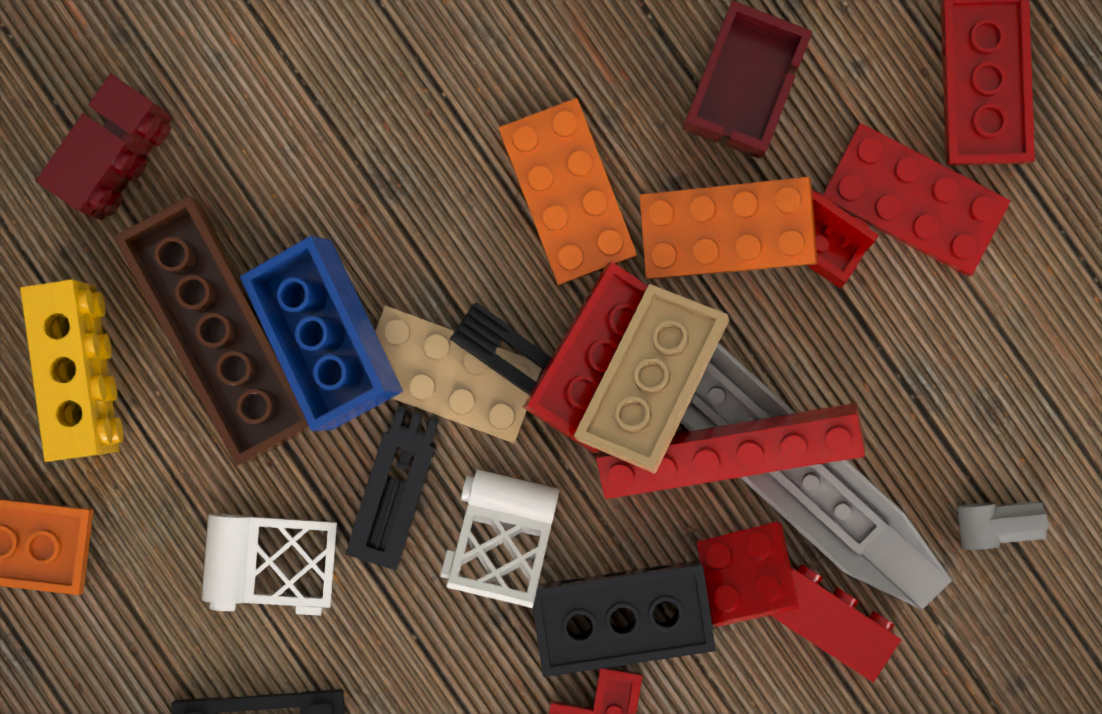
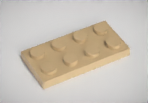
M649 284L574 434L577 441L656 474L729 322L728 314Z
M385 306L375 332L404 391L392 399L515 444L527 412L522 407L529 395L452 342L450 338L455 331ZM499 347L496 348L495 353L534 381H538L542 368L524 356Z

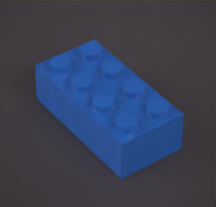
M309 236L240 276L311 431L334 430L404 392L332 240Z

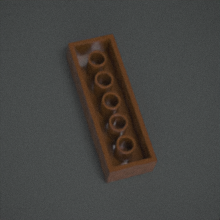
M187 196L113 237L236 466L247 464L310 429L243 286L240 274L200 201Z

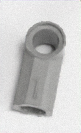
M1023 502L996 506V503H977L957 506L961 549L963 550L991 549L1000 547V543L1046 539L1048 519L1042 502Z

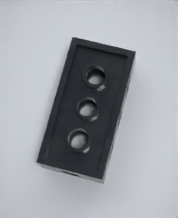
M699 560L541 583L537 586L533 603V614L543 677L716 651L703 564ZM663 601L674 603L676 610L672 618L666 621H659L653 617V611L657 604ZM618 608H627L634 613V616L629 625L617 627L610 622L611 614ZM577 614L587 616L592 622L590 628L581 634L572 632L567 626L569 619Z

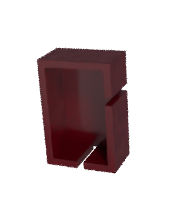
M732 0L682 130L716 143L721 136L728 138L725 146L761 159L767 152L796 76L794 74L800 66L813 31Z
M111 73L88 104L89 107L107 118L108 121L102 126L82 113L35 181L79 212L101 221L106 215L111 216L118 209L123 200L122 191L130 180H137L143 173L147 165L146 156L154 145L158 147L165 141L171 130L169 123L173 119L171 115Z

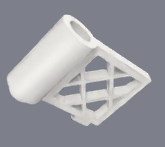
M478 469L476 470L475 477L466 476L461 495V501L468 502L456 552L447 550L440 576L448 578L447 588L532 608L560 489ZM473 521L491 525L498 536L479 545L470 532ZM522 532L540 536L538 547L524 555H521L511 538ZM468 542L472 550L465 553ZM504 543L514 560L496 570L485 552ZM478 557L488 572V575L477 581L459 577L461 566ZM535 559L531 569L527 562ZM520 567L529 580L527 593L508 588L501 577Z
M208 514L201 600L210 602L209 609L215 611H235L236 604L254 603L296 606L295 614L321 616L322 607L330 608L337 522L251 517L236 514ZM259 527L278 528L289 541L269 557L258 544ZM285 528L302 530L292 537ZM309 530L328 531L326 548L312 560L298 544L297 540ZM293 545L308 564L289 579L276 565L274 560ZM258 552L265 562L256 569ZM326 556L325 570L323 572L316 563ZM270 565L285 584L273 594L254 593L255 576ZM313 568L324 580L323 596H304L293 583L309 569ZM290 588L296 596L281 594Z

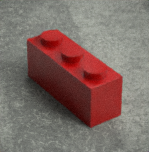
M803 564L799 566L797 571L791 567L799 608L770 616L874 683L902 640L891 633L895 624L875 611H872L869 617L865 616L855 609L859 601L838 587L833 594L819 586V583L823 577Z

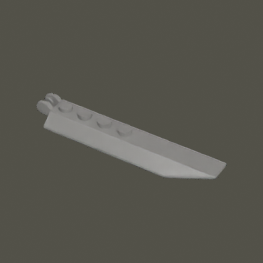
M718 343L680 423L689 431L793 414L795 412ZM848 460L740 477L847 575L921 610L952 582L949 574L905 512Z

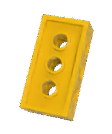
M73 279L20 287L44 461L69 460L120 452L119 443L123 442L124 435L121 420L118 417L115 418L113 401L117 400L118 392L115 378L112 375L109 376L107 359L111 358L112 349L109 336L106 333L103 334L101 317H104L106 314L102 293L100 291L97 292L95 285Z

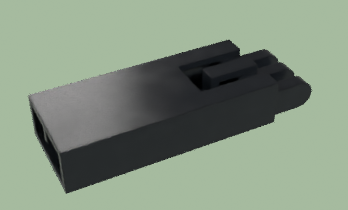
M400 405L397 407L390 432L383 433L345 555L395 571L399 568L437 448L431 446L439 422V417L431 415L426 425V431L420 430L419 426L423 412L415 410L410 425H404L403 421L407 414V407ZM396 450L402 451L397 468L406 471L408 470L412 455H414L406 482L388 476Z

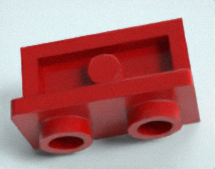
M812 189L818 264L806 266L841 289L847 283L865 252L875 243L878 234L871 230L862 219L851 216L836 206L827 195Z

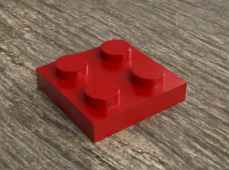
M776 521L696 542L699 559L703 564L713 626L720 627L799 608L783 528L779 522Z

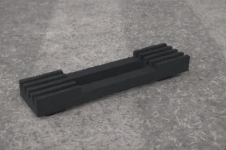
M477 302L471 306L450 338L452 342L528 395H530L537 382L495 353L496 348L503 341L543 370H545L552 358Z
M344 689L227 698L174 700L171 703L172 714H217L221 712L300 707V714L345 713Z

